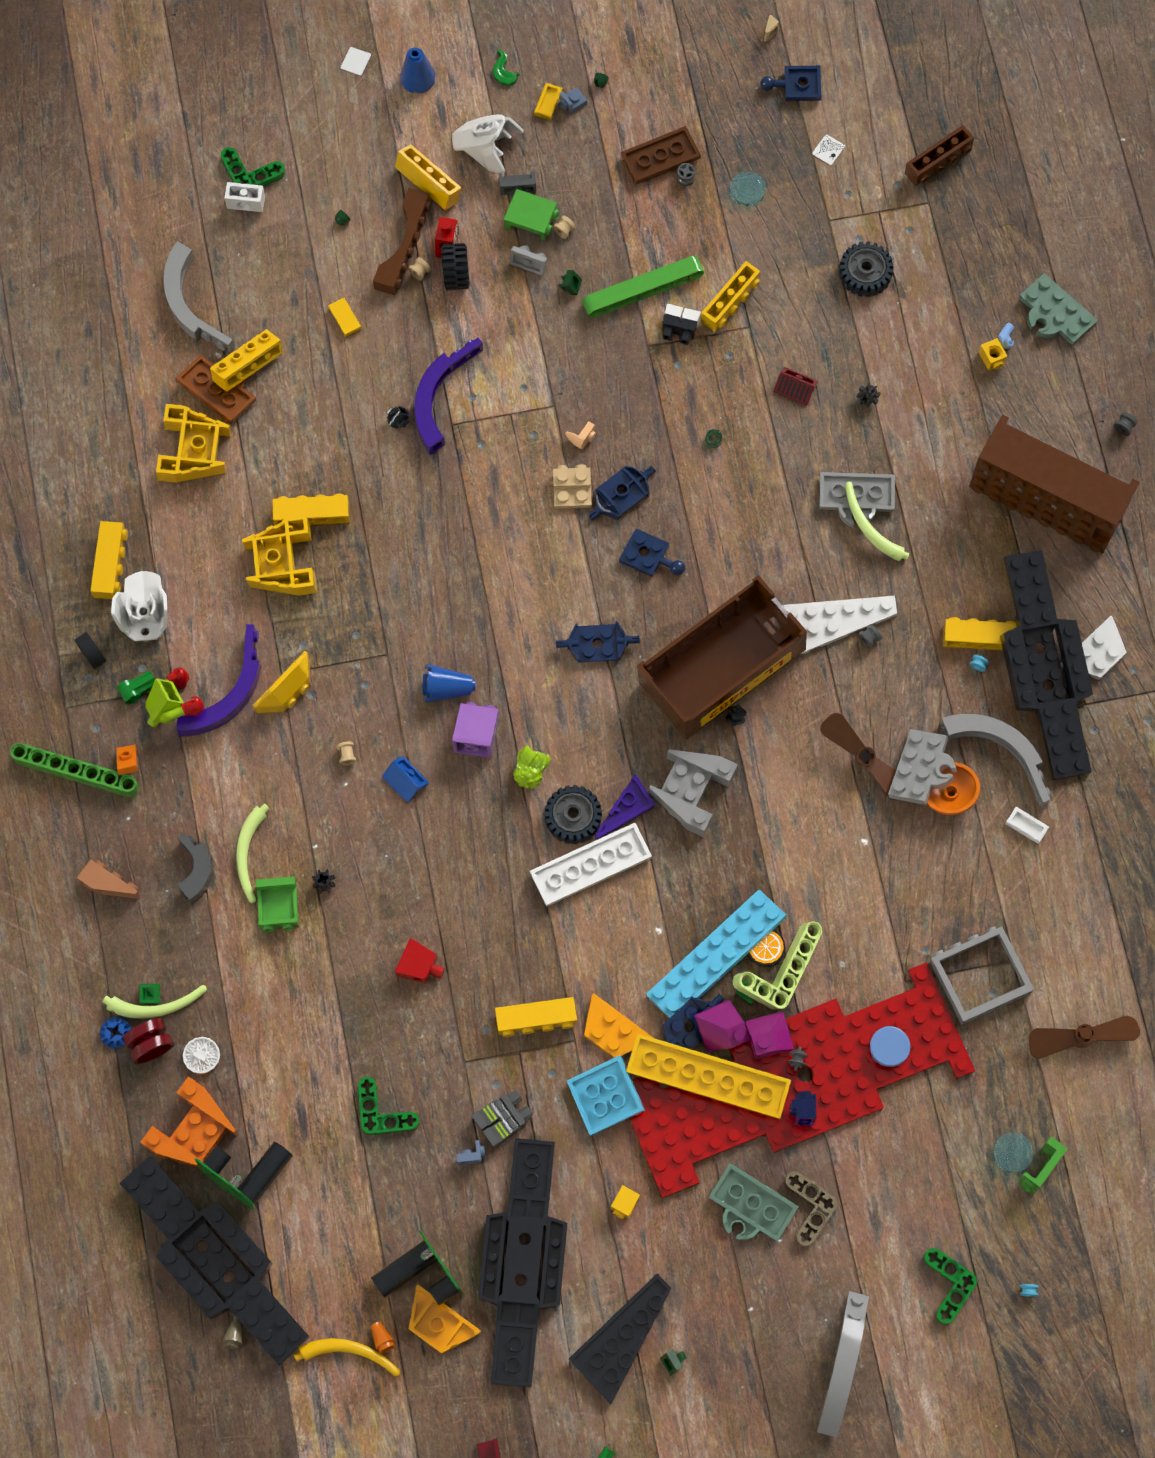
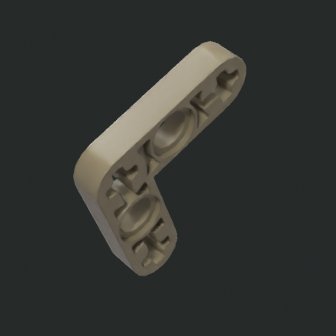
M793 1171L786 1176V1187L814 1206V1209L796 1235V1241L800 1246L809 1247L835 1211L837 1201L834 1196L811 1180ZM790 1177H798L797 1182L801 1185L803 1184V1182L807 1183L803 1187L802 1192L798 1191L800 1189V1186H798L797 1184H794L793 1186L790 1185ZM807 1188H814L817 1195L814 1198H808L805 1194ZM820 1193L824 1195L821 1199H823L824 1201H832L831 1205L833 1206V1208L828 1207L827 1209H825V1204L822 1201H819L818 1204L815 1203V1201L819 1198ZM818 1215L822 1218L820 1226H814L811 1223L813 1216ZM808 1225L812 1230L817 1231V1233L814 1234V1232L812 1231L809 1235V1239L811 1241L809 1242L806 1240L804 1243L801 1241L802 1236H800V1234H806L809 1228H806L805 1226Z

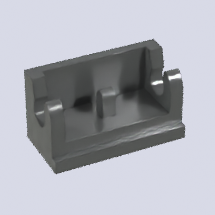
M531 170V174L503 176L502 173H499L500 195H513L516 189L527 193H536L535 170Z

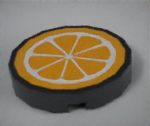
M773 930L747 955L753 963L761 967H772L783 958L786 949L785 941L781 934Z

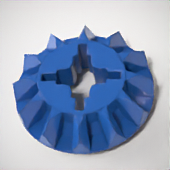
M114 1016L113 1018L106 1019L101 1025L99 1032L101 1041L107 1047L120 1048L125 1045L123 1036L131 1030V1027L123 1018ZM116 1027H119L118 1031L122 1036L115 1035L112 1037V1033L108 1029L115 1030Z

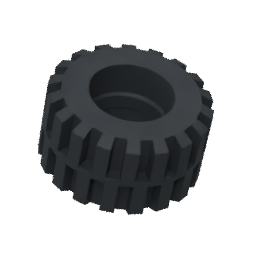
M443 244L441 255L446 291L468 289L470 281L466 244Z

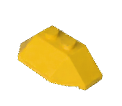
M306 651L253 704L256 713L285 712L287 708L290 709L295 705L296 699L300 695H304L309 690L310 666Z

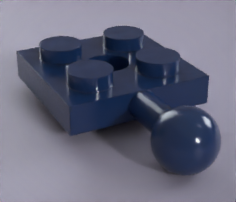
M820 65L785 66V80H773L769 76L761 79L760 85L765 91H769L773 87H785V101H821ZM804 80L808 84L806 86H801L798 82Z
M637 528L619 558L620 563L651 577L654 576L660 564L670 568L671 572L675 575H681L685 571V564L682 561L676 560L673 562L664 558L670 546L668 542ZM642 549H647L649 554L641 556L639 552Z

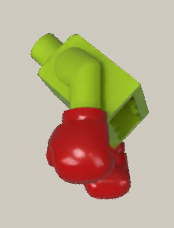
M178 667L174 669L165 680L155 679L145 704L150 714L147 721L150 726L158 727L159 723L170 724L174 719L184 715L197 716L203 713L204 703L201 698L193 696L190 701L184 703L176 687L184 689L189 681V674L184 668Z

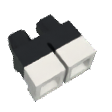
M667 304L662 322L663 339L670 341L673 335L676 334L680 335L679 342L681 344L688 345L691 338L694 339L700 322L701 312L687 308L683 312V307Z

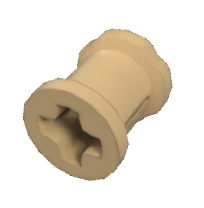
M342 742L336 745L340 752L341 760L339 763L341 765H350L357 762L353 754V742Z

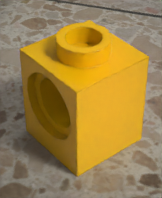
M998 338L980 346L979 354L988 371L992 369L998 370L1005 365L1007 354ZM995 354L997 358H993L990 355Z
M622 1185L611 1205L612 1214L620 1219L624 1217L629 1219L640 1199V1194Z

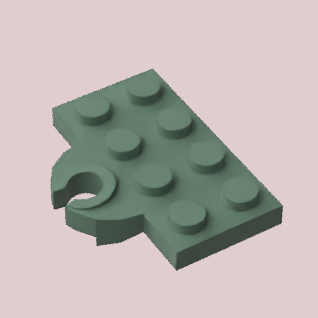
M1045 273L1019 296V299L1031 309L1027 318L1030 330L1034 329L1036 323H1042L1045 327L1040 328L1036 335L1044 337L1046 340L1060 334L1073 346L1098 322V319Z
M729 1163L709 1196L710 1199L726 1208L723 1214V1225L728 1234L732 1231L733 1223H742L744 1229L736 1236V1239L748 1240L759 1231H762L778 1241L799 1207L732 1163Z

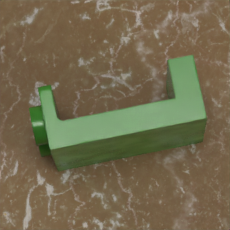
M516 189L504 217V228L511 230L512 226L539 234L541 235V240L545 241L547 235H551L553 220L556 221L559 215L557 202Z
M295 876L257 879L259 929L264 932H272L277 928L293 930L294 927H299L297 882Z
M1050 1137L1040 1149L1049 1155L1050 1158L1035 1178L1025 1172L1018 1180L1021 1184L1020 1187L1028 1193H1035L1068 1148L1053 1137Z

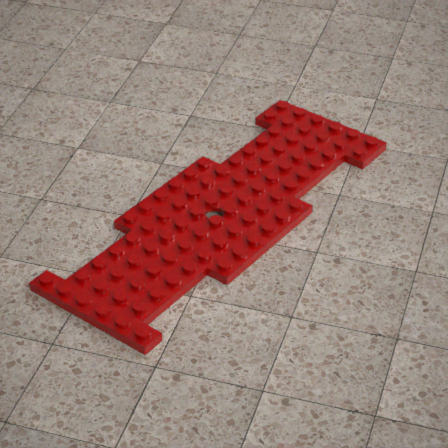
M927 962L908 970L915 986L914 989L846 1016L843 1015L837 999H833L785 1019L794 1050L801 1047V1051L808 1055V1058H804L803 1061L807 1066L802 1068H809L812 1071L813 1078L809 1082L800 1081L797 1076L798 1071H794V1067L787 1063L788 1060H792V1056L789 1054L791 1051L755 1060L750 1040L729 1048L734 1060L731 1062L791 1080L780 1119L672 1086L661 1090L658 1082L643 1077L633 1079L632 1082L645 1111L629 1119L661 1197L665 1198L700 1183L692 1164L766 1135L773 1153L884 1109L877 1092L878 1089L947 1061L956 1079L975 1072ZM892 1026L901 1029L910 1041L909 1055L899 1066L886 1067L872 1058L870 1041L875 1032L883 1027Z

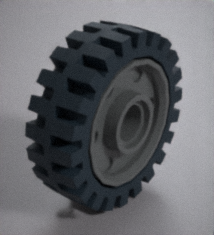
M867 241L866 244L859 242L858 246L856 243L853 244L851 248L846 249V253H843L840 261L839 277L842 285H846L845 288L848 291L851 289L852 294L855 295L857 292L858 296L861 297L863 294L866 297H870V294L875 296L878 292H883L892 279L894 267L892 257L889 256L887 250L884 251L883 246L878 247L877 243L870 245V242ZM862 268H868V269H870V270H869V271H865V270H863Z
M568 785L563 789L562 787L559 788L557 792H554L549 797L545 806L544 816L547 828L553 837H557L559 841H565L567 844L569 842L577 844V842L583 843L586 839L589 840L593 834H596L601 824L602 810L600 802L596 795L592 794V791L586 790L583 786L580 788L577 785H573V787ZM575 811L578 813V816L571 818L568 814Z

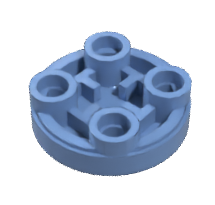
M892 1026L879 1029L870 1041L872 1058L886 1067L901 1065L910 1052V1041L907 1035L901 1029Z

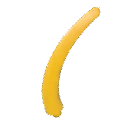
M330 1338L315 1340L306 1345H301L299 1347L300 1351L294 1354L298 1362L303 1358L305 1361H308L325 1353H352L376 1362L393 1376L400 1375V1370L385 1356L364 1344L346 1339Z

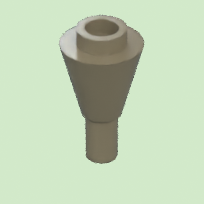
M235 1315L222 1341L226 1344L227 1348L237 1349L238 1346H242L241 1322Z

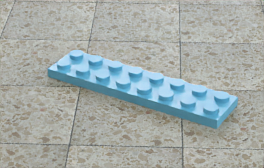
M758 890L648 991L646 996L670 1018L691 997L700 999L756 945L787 918V915L761 890Z

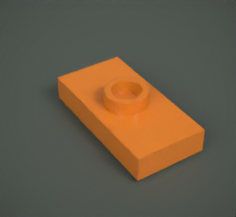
M136 744L117 748L118 775L138 771Z

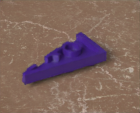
M636 774L633 775L630 783L623 790L620 798L610 810L609 815L599 827L595 835L597 840L655 807V803Z

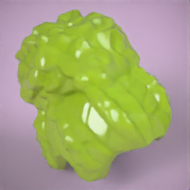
M528 745L523 750H520L517 755V765L513 772L514 780L518 785L527 789L536 788L543 778V771L550 765V755L547 753L546 756L539 751H533Z

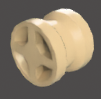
M562 216L560 222L553 225L555 233L563 239H566L569 236V232L576 228L573 221L566 216Z
M419 257L415 260V264L410 265L408 268L409 273L420 281L424 278V274L431 270L429 264Z

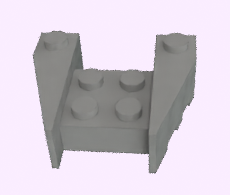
M669 749L667 759L675 763L662 789L660 790L650 785L649 795L660 803L670 815L675 817L685 829L704 837L712 821L713 814L697 806L711 780L729 787L737 772L738 764L721 756Z

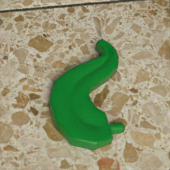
M498 50L497 54L500 57L492 70L494 78L500 84L506 86L513 85L518 80L519 72L513 74L504 69L507 62V54L502 50Z

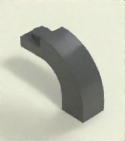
M182 833L177 838L193 857L194 866L191 874L177 886L193 905L208 889L212 879L213 867L205 845L202 842L197 845L191 835L187 837Z

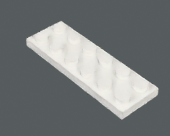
M633 823L531 870L530 874L546 907L652 859V855L636 823Z

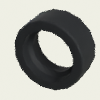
M87 632L74 640L93 669L106 662L105 657Z

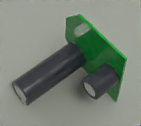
M274 1141L238 1188L236 1187L242 1181L240 1175L234 1176L230 1183L219 1175L231 1157L215 1145L203 1162L195 1158V1161L203 1175L244 1206L256 1211L255 1204L293 1155L282 1145Z
M421 1230L419 1233L424 1239L422 1242L371 1277L385 1298L430 1265L439 1261L448 1275L428 1288L439 1306L459 1292L463 1296L465 1295Z

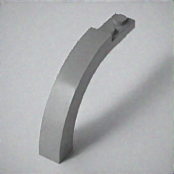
M177 241L168 256L164 270V290L172 315L180 327L195 340L201 336L205 341L215 343L220 350H226L231 353L235 348L233 339L197 318L184 302L182 294L183 279L189 265L194 260V255L190 248Z
M957 714L941 719L940 726L944 735H947L948 741L960 737H980L994 741L1010 751L1022 765L1040 808L1048 805L1051 793L1048 787L1045 788L1043 774L1041 770H1038L1043 762L1033 745L1018 730L1001 720L978 714Z
M851 1291L848 1293L836 1357L819 1418L818 1433L836 1438L838 1436L860 1350L869 1296Z

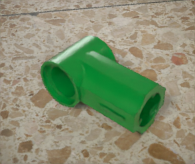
M149 670L133 680L128 679L121 682L117 686V690L124 702L129 705L140 699L142 694L152 689L155 678Z

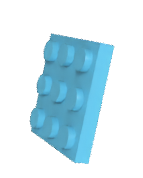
M620 1055L567 1080L590 1136L645 1111L629 1073L626 1072L627 1068L623 1058Z

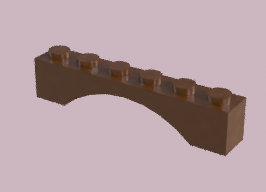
M408 188L403 201V210L407 219L405 238L396 253L378 266L373 279L375 290L395 295L397 289L400 290L402 275L406 274L408 269V259L412 258L414 253V243H417L420 237V227H424L426 221L425 214L431 209L432 201H430L428 193Z

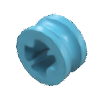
M973 655V661L969 665L977 671L984 672L986 670L985 666L988 665L989 661L980 655Z
M1020 1285V1288H1022L1020 1296L1037 1297L1039 1295L1036 1292L1039 1288L1038 1285Z

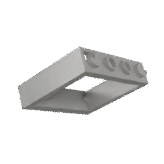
M995 926L985 931L986 934L978 936V934L973 935L967 939L968 942L955 943L946 952L940 950L932 955L933 957L929 962L960 1025H964L1026 997L1034 991L1002 926L997 929ZM998 936L1023 986L965 1012L940 962Z

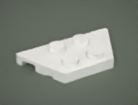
M1112 616L1082 642L1089 676L1098 680L1127 653Z

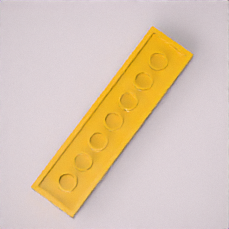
M638 1033L626 1070L629 1074L777 1119L781 1118L791 1083L790 1079Z

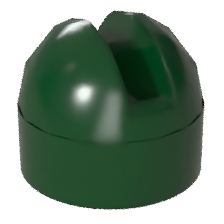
M595 73V86L605 87L609 77L602 73Z
M341 209L335 215V221L340 226L346 225L351 220Z

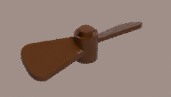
M833 713L829 715L821 724L820 730L822 735L854 755L859 765L866 766L889 797L888 793L896 770L878 759L872 748L865 747L842 714Z
M1123 1016L1094 1027L1082 1024L1077 1029L1036 1028L1029 1035V1049L1034 1058L1041 1059L1074 1046L1086 1048L1092 1041H1134L1140 1036V1029L1137 1021L1130 1016Z

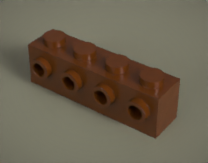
M962 125L907 162L904 174L915 186L927 182L930 176L940 173L945 166L955 163L958 157L963 154L967 155L972 150L973 135Z

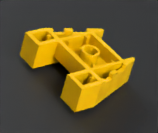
M166 404L163 420L165 430L181 431L177 457L158 455L157 480L177 483L226 473L225 462L216 461L219 436L231 437L230 425L219 420L215 421L206 417L203 413L192 411L191 408L186 406Z
M307 515L286 518L275 526L267 527V530L242 539L245 549H253L256 576L246 577L250 588L298 596L317 593L316 576L313 569L295 570L292 543L312 541L310 522Z

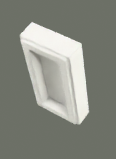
M1015 807L1005 823L1037 844L1040 843L1049 829V826L1018 807Z

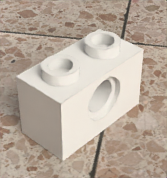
M227 182L224 198L227 209L263 212L265 201L263 186Z

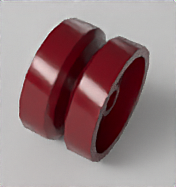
M157 1018L146 1021L134 1027L123 1036L126 1047L133 1049L130 1055L135 1064L139 1065L152 1061L173 1048L174 1042L170 1034H164L167 1029L162 1019Z

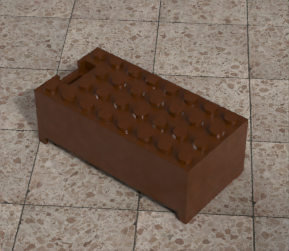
M1002 414L978 457L969 487L976 493L987 495L992 501H999L1005 504L1010 510L1021 512L1026 518H1033L1039 521L1044 527L1055 529L1060 535H1067L1073 538L1076 543L1089 546L1094 552L1104 553L1131 502L1139 481L1132 479L1129 485L1007 425L1009 417Z

